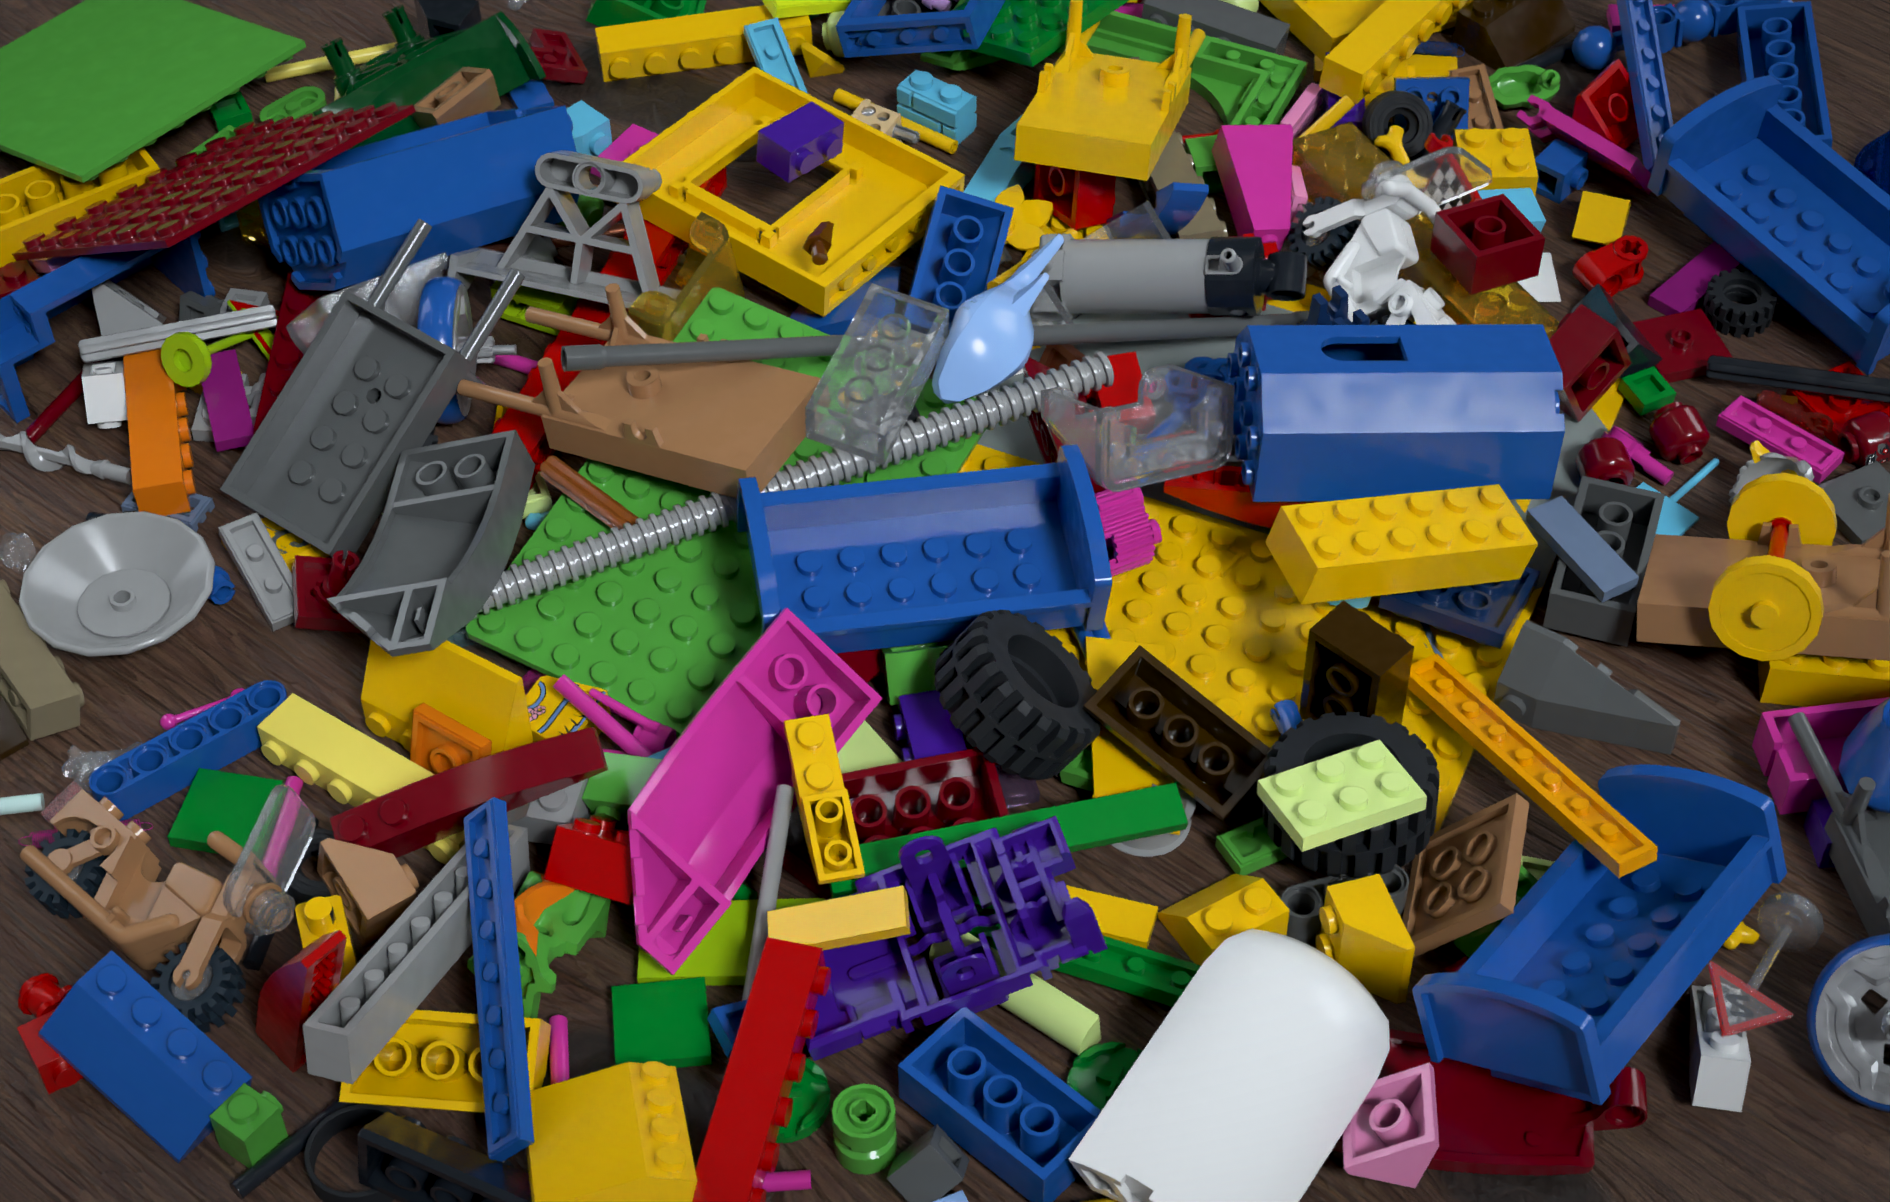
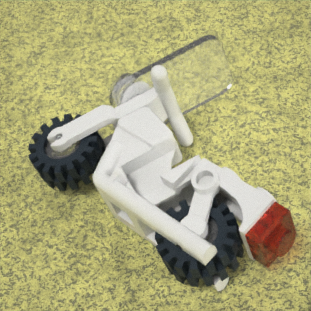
M1455 146L1442 148L1405 165L1396 160L1381 162L1373 169L1368 180L1361 186L1364 199H1351L1341 203L1337 199L1326 196L1325 200L1321 197L1315 198V205L1310 202L1305 204L1304 207L1307 211L1305 213L1298 211L1295 216L1300 220L1298 223H1291L1290 229L1295 233L1288 235V241L1293 243L1289 247L1292 252L1306 255L1309 266L1317 271L1323 270L1326 272L1323 283L1331 298L1332 288L1340 285L1348 294V319L1353 322V312L1362 309L1370 318V325H1457L1450 316L1444 313L1442 307L1445 306V303L1434 289L1429 287L1427 290H1424V288L1411 280L1398 279L1401 269L1412 266L1419 260L1411 226L1405 220L1424 212L1434 225L1436 212L1442 211L1439 207L1440 205L1489 185L1492 182V171L1465 149Z

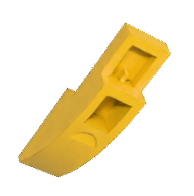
M829 714L785 720L784 733L792 767L791 777L807 847L818 884L865 877L848 790L844 787Z

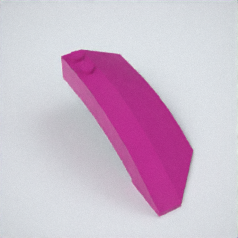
M788 608L782 610L698 711L627 810L636 944L670 975L675 974L729 908L737 890L766 849L777 786L784 784L794 787L791 777L792 767L784 733V721L829 714L838 753L882 700V697ZM794 791V797H793V804H792V810H791V812H792V811L794 810V808L797 806V800H796V796H795V791Z

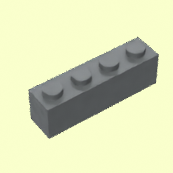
M1145 0L1141 17L1143 19L1177 27L1179 15L1189 14L1192 16V32L1195 29H1202L1205 35L1282 56L1285 52L1290 24L1221 0Z

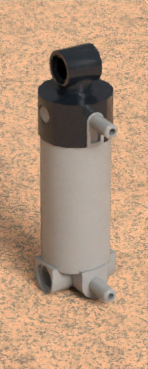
M1058 234L1042 235L1040 237L1039 249L1032 253V257ZM1060 234L1064 238L1063 244L1039 274L1040 276L1046 272L1049 275V279L1035 300L1034 314L1049 319H1072L1073 313L1259 316L1262 312L1264 294L1268 298L1279 301H1297L1305 298L1307 256L1297 252L1282 251L1271 253L1268 255V259H1265L1264 246L1260 237L1074 239L1071 234Z

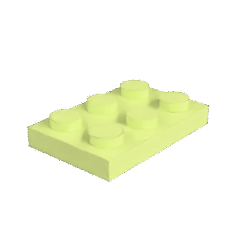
M1380 739L1257 781V795L1302 852L1426 810L1427 795Z

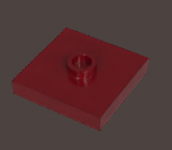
M1702 308L1632 322L1663 358L1655 368L1668 383L1705 376L1707 361L1711 355L1732 357Z

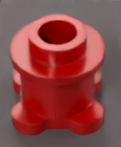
M51 973L33 976L20 989L18 1008L24 1014L34 1015L36 1018L56 1009L73 986L66 985L61 988L58 979Z

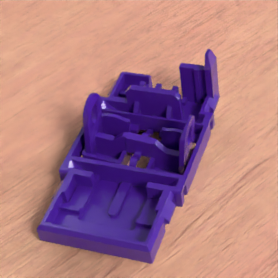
M1053 816L1040 822L1036 821L1001 837L996 828H991L946 846L938 836L919 837L908 842L898 852L900 864L856 880L854 884L857 892L840 897L900 886V883L905 882L916 917L925 936L917 944L908 946L906 938L917 934L909 913V935L824 950L826 967L831 968L830 985L825 996H818L815 1010L819 1012L816 1033L813 1039L806 1038L805 1042L811 1057L816 1061L863 1043L862 1038L866 1040L892 1030L891 1027L893 1026L896 1029L903 1027L906 1034L912 1032L914 1027L911 1020L920 1016L925 1026L953 1016L963 1007H967L973 1013H978L1008 1001V994L1032 986L1033 983L1030 977L1032 973L1041 971L1045 981L1053 978L1051 970L1059 968L1058 963L1062 962L1064 964L1089 954V951L1095 954L1108 949L1092 907L1078 897L1071 899L1064 880L1055 883V876L1076 869L1057 817ZM923 850H929V851H931V852H928V853H926V854H923V855H920V856H918V857H915V855H916L918 852H920V851H923ZM960 860H965L982 909L993 905L996 914L979 916L964 872L960 866ZM1000 923L1001 928L991 932L1006 976H1001L984 932L978 934L981 941L968 946H964L961 935L970 932L977 926L991 927ZM949 940L954 951L936 957L933 960V965L946 998L939 1000L925 958L914 961L913 956L924 952L930 944Z

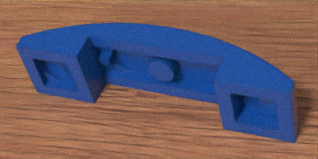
M1173 182L1156 192L1157 207L1149 212L1122 211L1107 220V228L1122 236L1161 238L1171 236L1182 230L1195 217L1209 193V185Z

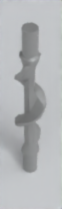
M21 431L12 437H5L0 433V450L23 453L26 461L37 470L55 471L63 468L65 465L73 466L77 472L93 474L102 480L110 479L129 485L132 484L131 468L112 464L109 460L93 461L76 454L75 447L70 444L58 452L34 445L29 440L26 431Z

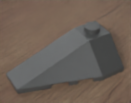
M1529 620L1525 621L1497 681L1493 703L1513 720L1531 728L1669 755L1672 753L1681 724L1678 718L1638 689L1628 691L1609 677L1613 672L1602 663L1595 667L1576 653L1579 646L1568 638Z

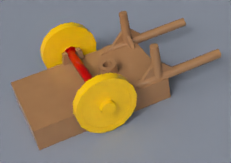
M1789 473L1762 475L1744 485L1732 501L1727 520L1729 539L1655 534L1637 602L1636 641L1729 648L1740 656L1759 661L1784 660L1795 654L1890 661V493L1888 494L1885 527L1863 544L1832 546L1837 529L1834 504L1821 487L1806 477Z

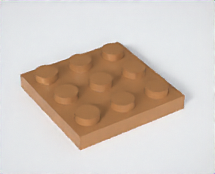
M1516 793L1435 832L1430 837L1426 848L1420 854H1415L1402 920L1415 946L1414 957L1434 950L1443 944L1468 935L1479 928L1513 914L1530 804L1519 794Z

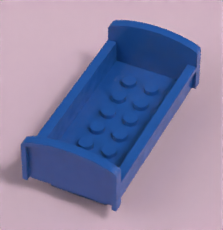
M1772 75L1757 77L1738 84L1703 103L1664 133L1647 188L1657 196L1664 195L1684 213V216L1746 269L1751 270L1753 275L1760 277L1777 292L1781 299L1857 363L1856 366L1868 376L1873 373L1877 361L1890 354V196L1777 104L1783 84Z
M1078 444L1060 446L1057 463L766 493H760L756 477L738 479L736 526L737 532L746 531L762 618L761 635L784 608H788L836 654L953 641L980 614L993 610H1010L1011 614H1022L1027 617L1028 621L1032 623L1037 622L1045 630L1084 626L1085 631L1103 629L1112 588V576L1095 493Z
M1640 764L1608 769L1598 780L1600 796L1658 846L1657 861L1618 878L1574 839L1514 907L1513 914L1504 918L1457 973L1427 974L1413 987L1412 992L1430 1060L1440 1063L1443 1058H1448L1490 1069L1493 1077L1585 1100L1601 1106L1611 1094L1609 1085L1772 883L1779 884L1787 875L1773 800L1735 781L1687 768Z

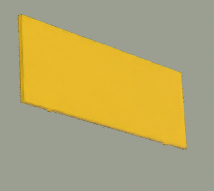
M1086 636L1085 665L1087 673L1092 679V687L1098 691L1139 645L1167 666L1166 645ZM1102 725L1099 736L1091 743L1093 799L1150 788L1152 784L1160 786L1174 783L1158 769L1148 766L1147 760ZM1175 831L1170 834L1179 835L1180 831Z

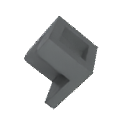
M936 1124L895 1157L887 1180L908 1202H933L940 1199L964 1179L970 1159Z

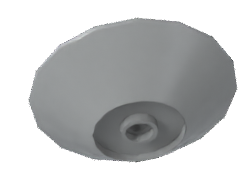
M146 511L105 514L71 526L41 548L23 573L19 605L29 629L56 649L87 657L127 655L166 641L195 619L212 593L215 561L204 538L178 519Z

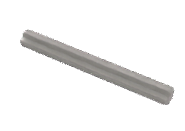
M269 304L83 339L79 341L78 347L82 361L89 363L161 349L165 339L177 332H190L200 337L202 341L274 328L277 326V316L274 306Z

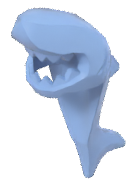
M1056 235L1033 257L1020 265L1004 283L973 296L962 303L957 309L949 335L940 351L932 379L934 393L945 404L956 403L985 393L1023 369L1029 359L1034 341V328L1029 310L1049 279V275L1046 272L1040 276L1039 274L1063 244L1064 238L1062 235Z

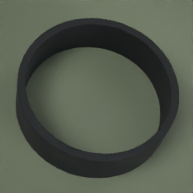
M359 1104L342 1108L330 1114L316 1126L307 1141L304 1160L312 1188L323 1202H392L395 1200L374 1189L356 1193L334 1190L323 1184L316 1177L315 1163L323 1146L337 1133L356 1125L369 1124L385 1112L399 1116L397 1113L379 1105Z

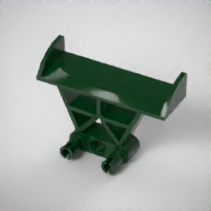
M399 5L392 8V12L386 11L382 14L397 43L394 45V48L360 66H355L342 38L330 41V45L326 43L321 46V50L324 52L336 75L333 78V83L340 98L316 110L313 114L317 116L327 111H333L336 114L348 108H353L354 111H357L369 105H374L375 108H378L390 102H395L397 107L415 105L462 67L490 69L495 79L499 97L529 80L540 81L546 75L523 35L502 11L495 13L470 28L425 39L423 35L415 32L404 10V6ZM409 115L351 148L420 130V127L412 116Z

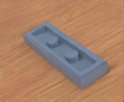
M1563 496L1527 510L1525 521L1601 602H1605L1637 587L1639 576Z

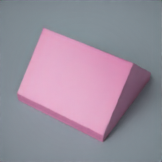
M1430 1062L1376 1080L1342 1134L1344 1170L1349 1175L1416 1188L1439 1147L1434 1067Z

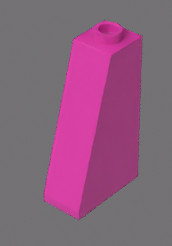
M1221 125L1211 151L1238 237H1242L1243 234L1254 233L1255 237L1262 239V243L1276 242L1280 252L1290 230L1293 152L1292 125Z

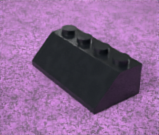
M385 1112L362 1127L358 1134L359 1183L398 1201L532 1202L528 1173L516 1169L508 1160L500 1162L489 1159V1156L471 1149L465 1141L458 1137H444L432 1132L413 1117H399Z

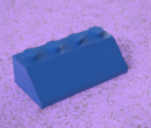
M940 185L930 212L898 332L950 330L955 313L960 305L973 296L987 291V284L996 278L1014 210L1013 207Z
M112 950L73 985L38 1033V1036L178 1164L214 1130L209 1116L243 1083L251 1086L252 1082L251 1075Z

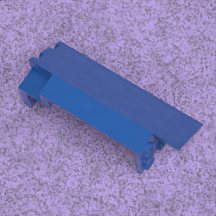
M200 231L169 248L82 255L1 298L0 407L16 423L30 416L15 368L34 358L33 354L55 342L48 320L93 296L91 288L108 279L116 284L153 264L184 293L192 291L204 297L207 295L215 296V289L206 273L208 261L200 250L198 239L201 238Z

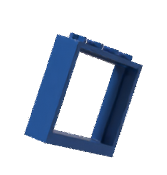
M852 0L838 21L836 29L845 58L979 49L1006 0H969L964 10L885 16L877 15L887 0ZM962 30H966L970 37L964 38Z

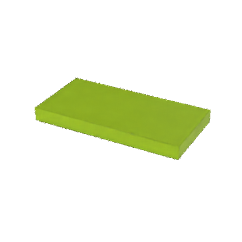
M825 898L777 899L775 910L824 901ZM758 899L731 900L732 904L674 975H670L639 947L638 983L705 977L706 986L744 985Z

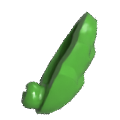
M1535 65L1499 68L1493 75L1489 76L1496 105L1502 109L1517 107L1534 108L1527 101L1531 94L1547 102L1550 101L1559 91L1561 79L1559 73L1555 70H1545Z

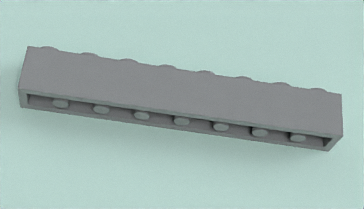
M508 824L513 891L515 892L530 872L528 828ZM465 844L303 1024L308 1074L337 1082L353 1084L472 943Z

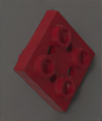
M343 550L335 552L332 558L294 556L292 575L295 628L363 633L344 616L334 613L336 610L330 606L326 599L336 597L362 562L355 553L347 551L346 560L342 559Z

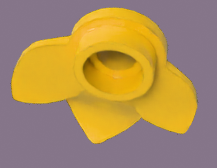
M1019 184L1003 190L996 197L995 202L1014 208L1005 244L1009 243L1015 249L1023 251L1039 248L1040 237L1046 235L1042 228L1048 223L1053 212L1052 202L1024 200V194Z

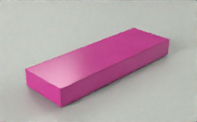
M1742 395L1733 401L1717 418V427L1751 445V442L1758 440L1771 453L1775 452L1783 456L1797 457L1799 461L1805 460L1812 467L1813 481L1818 484L1842 463L1845 452Z

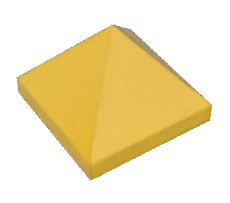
M803 42L801 44V50L810 78L840 74L845 70L844 65L810 43Z

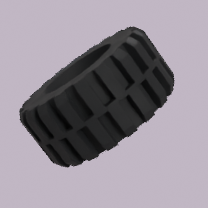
M1010 610L987 611L980 614L940 653L934 672L936 691L940 692L939 701L943 709L948 710L951 715L950 721L955 728H960L966 736L965 740L973 748L976 746L983 752V757L988 761L1001 765L1002 770L1011 775L1018 773L1022 779L1043 780L1058 775L1099 736L1102 724L1083 710V706L1097 692V689L1092 687L1091 677L1087 671H1083L1079 666V660L1072 652L1069 653L1056 636L1049 635L1043 626L1037 622L1032 623L1028 621L1027 617L1022 614H1011Z
M1334 712L1322 714L1318 720H1313L1310 717L1297 724L1296 730L1292 727L1289 728L1278 738V741L1271 746L1267 753V761L1264 763V778L1380 739L1427 795L1426 810L1302 852L1263 802V823L1268 829L1269 837L1277 847H1281V851L1292 861L1299 859L1302 861L1301 864L1304 868L1314 872L1317 869L1327 871L1328 876L1341 878V874H1353V879L1367 877L1368 873L1373 872L1380 873V875L1390 873L1394 870V865L1403 867L1415 858V854H1420L1426 848L1430 837L1434 834L1436 825L1439 771L1437 770L1435 757L1428 748L1426 749V744L1415 733L1409 735L1408 729L1397 722L1393 724L1387 723L1384 717L1374 714L1371 715V718L1360 716V712H1347L1346 715L1335 716Z

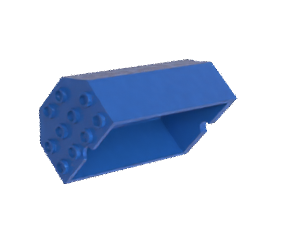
M566 106L533 107L526 109L527 114H523L521 108L489 110L347 149L258 198L271 251L279 263L286 261L294 271L291 273V280L299 290L335 291L383 276L418 219L431 225L432 229L407 268L516 236L546 188L537 180L535 175L537 160L542 155L560 150L577 152L572 135L573 123L567 113ZM570 193L577 205L580 194ZM555 206L544 221L545 223L556 224L563 221Z
M1543 324L1247 325L1236 336L1234 353H1228L1227 375L1231 379L1230 386L1223 388L1222 406L1224 411H1229L1230 435H1236L1235 456L1237 460H1242L1243 485H1249L1253 502L1336 501L1500 484L1509 500L1550 499L1565 434L1564 413L1559 414L1560 399L1557 392L1563 390V372Z

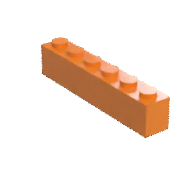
M161 349L123 356L132 487L139 512L146 511L162 516L190 512L189 495L196 494V484L192 469L187 470V468L194 467L190 443L185 444V442L191 441L189 422L187 417L182 418V416L189 415L185 392H180L187 390V387L176 384L167 375L162 364Z

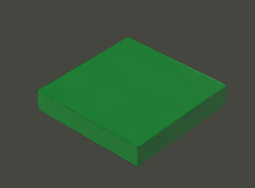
M199 768L168 835L170 846L219 854L210 848L207 843V837L213 831H220L246 849L256 860L283 790V780Z
M705 977L611 986L615 1065L626 1062L646 1063L656 1061L667 1066L682 1068L712 1064Z

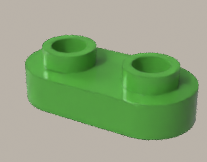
M313 86L298 88L264 107L259 115L260 121L273 119L276 122L292 116L295 120L303 115L313 114L316 110L327 105L325 93L320 88Z

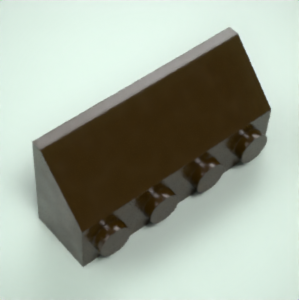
M1140 645L1083 706V710L1174 783L1176 782L1180 788L1221 821H1224L1243 807L1257 791V781L1264 778V763L1267 761V753L1270 748Z

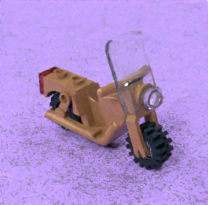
M73 781L61 793L55 796L52 802L40 813L58 831L52 834L54 842L50 844L44 839L39 843L44 849L42 852L34 845H28L20 853L21 860L26 864L25 873L29 876L25 878V884L30 889L29 892L54 916L57 914L63 919H68L69 914L75 919L83 917L138 967L143 970L155 969L161 977H152L150 985L203 1033L211 1031V1022L218 1028L226 1023L222 1016L227 1013L233 1017L237 1013V1010L232 1006L233 1002L242 1004L245 997L239 991L240 989H246V981L241 977L244 973L238 966L246 949L247 935L244 931L258 937L272 934L285 929L293 919L295 901L286 892L313 837L316 825L313 813L293 788L282 784L277 785L269 794L244 848L220 831H213L208 835L207 843L210 848L235 865L224 885L217 878L182 862H178L172 867L166 881L155 882L162 868L158 865L160 860L146 846L152 838L133 820L126 826L119 820L124 814L105 796L97 802ZM220 937H221V938H222V941H221L220 946H218L217 944H218V942H219V940H220Z

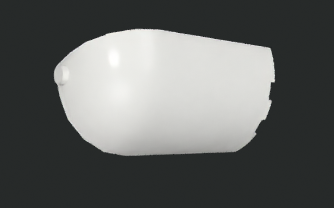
M1249 929L1231 936L1204 961L1068 1160L1091 1190L1119 1202H1299L1378 1079L1390 1050L1389 1021L1373 996L1356 977L1334 959L1314 947L1286 935L1258 929Z

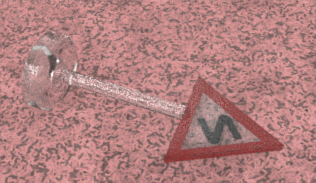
M1778 892L1771 894L1763 901L1757 914V924L1764 939L1770 945L1748 983L1740 980L1711 960L1708 963L1722 1038L1793 1017L1794 1014L1757 990L1781 950L1799 953L1809 950L1818 943L1824 930L1823 917L1818 908L1807 898L1796 893Z

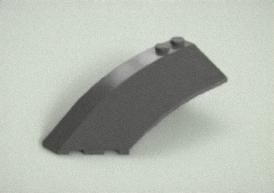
M510 430L401 451L385 510L362 562L336 597L326 598L330 606L392 657L430 651L437 648L474 619L498 583L512 553L521 526L535 469V463L517 431Z

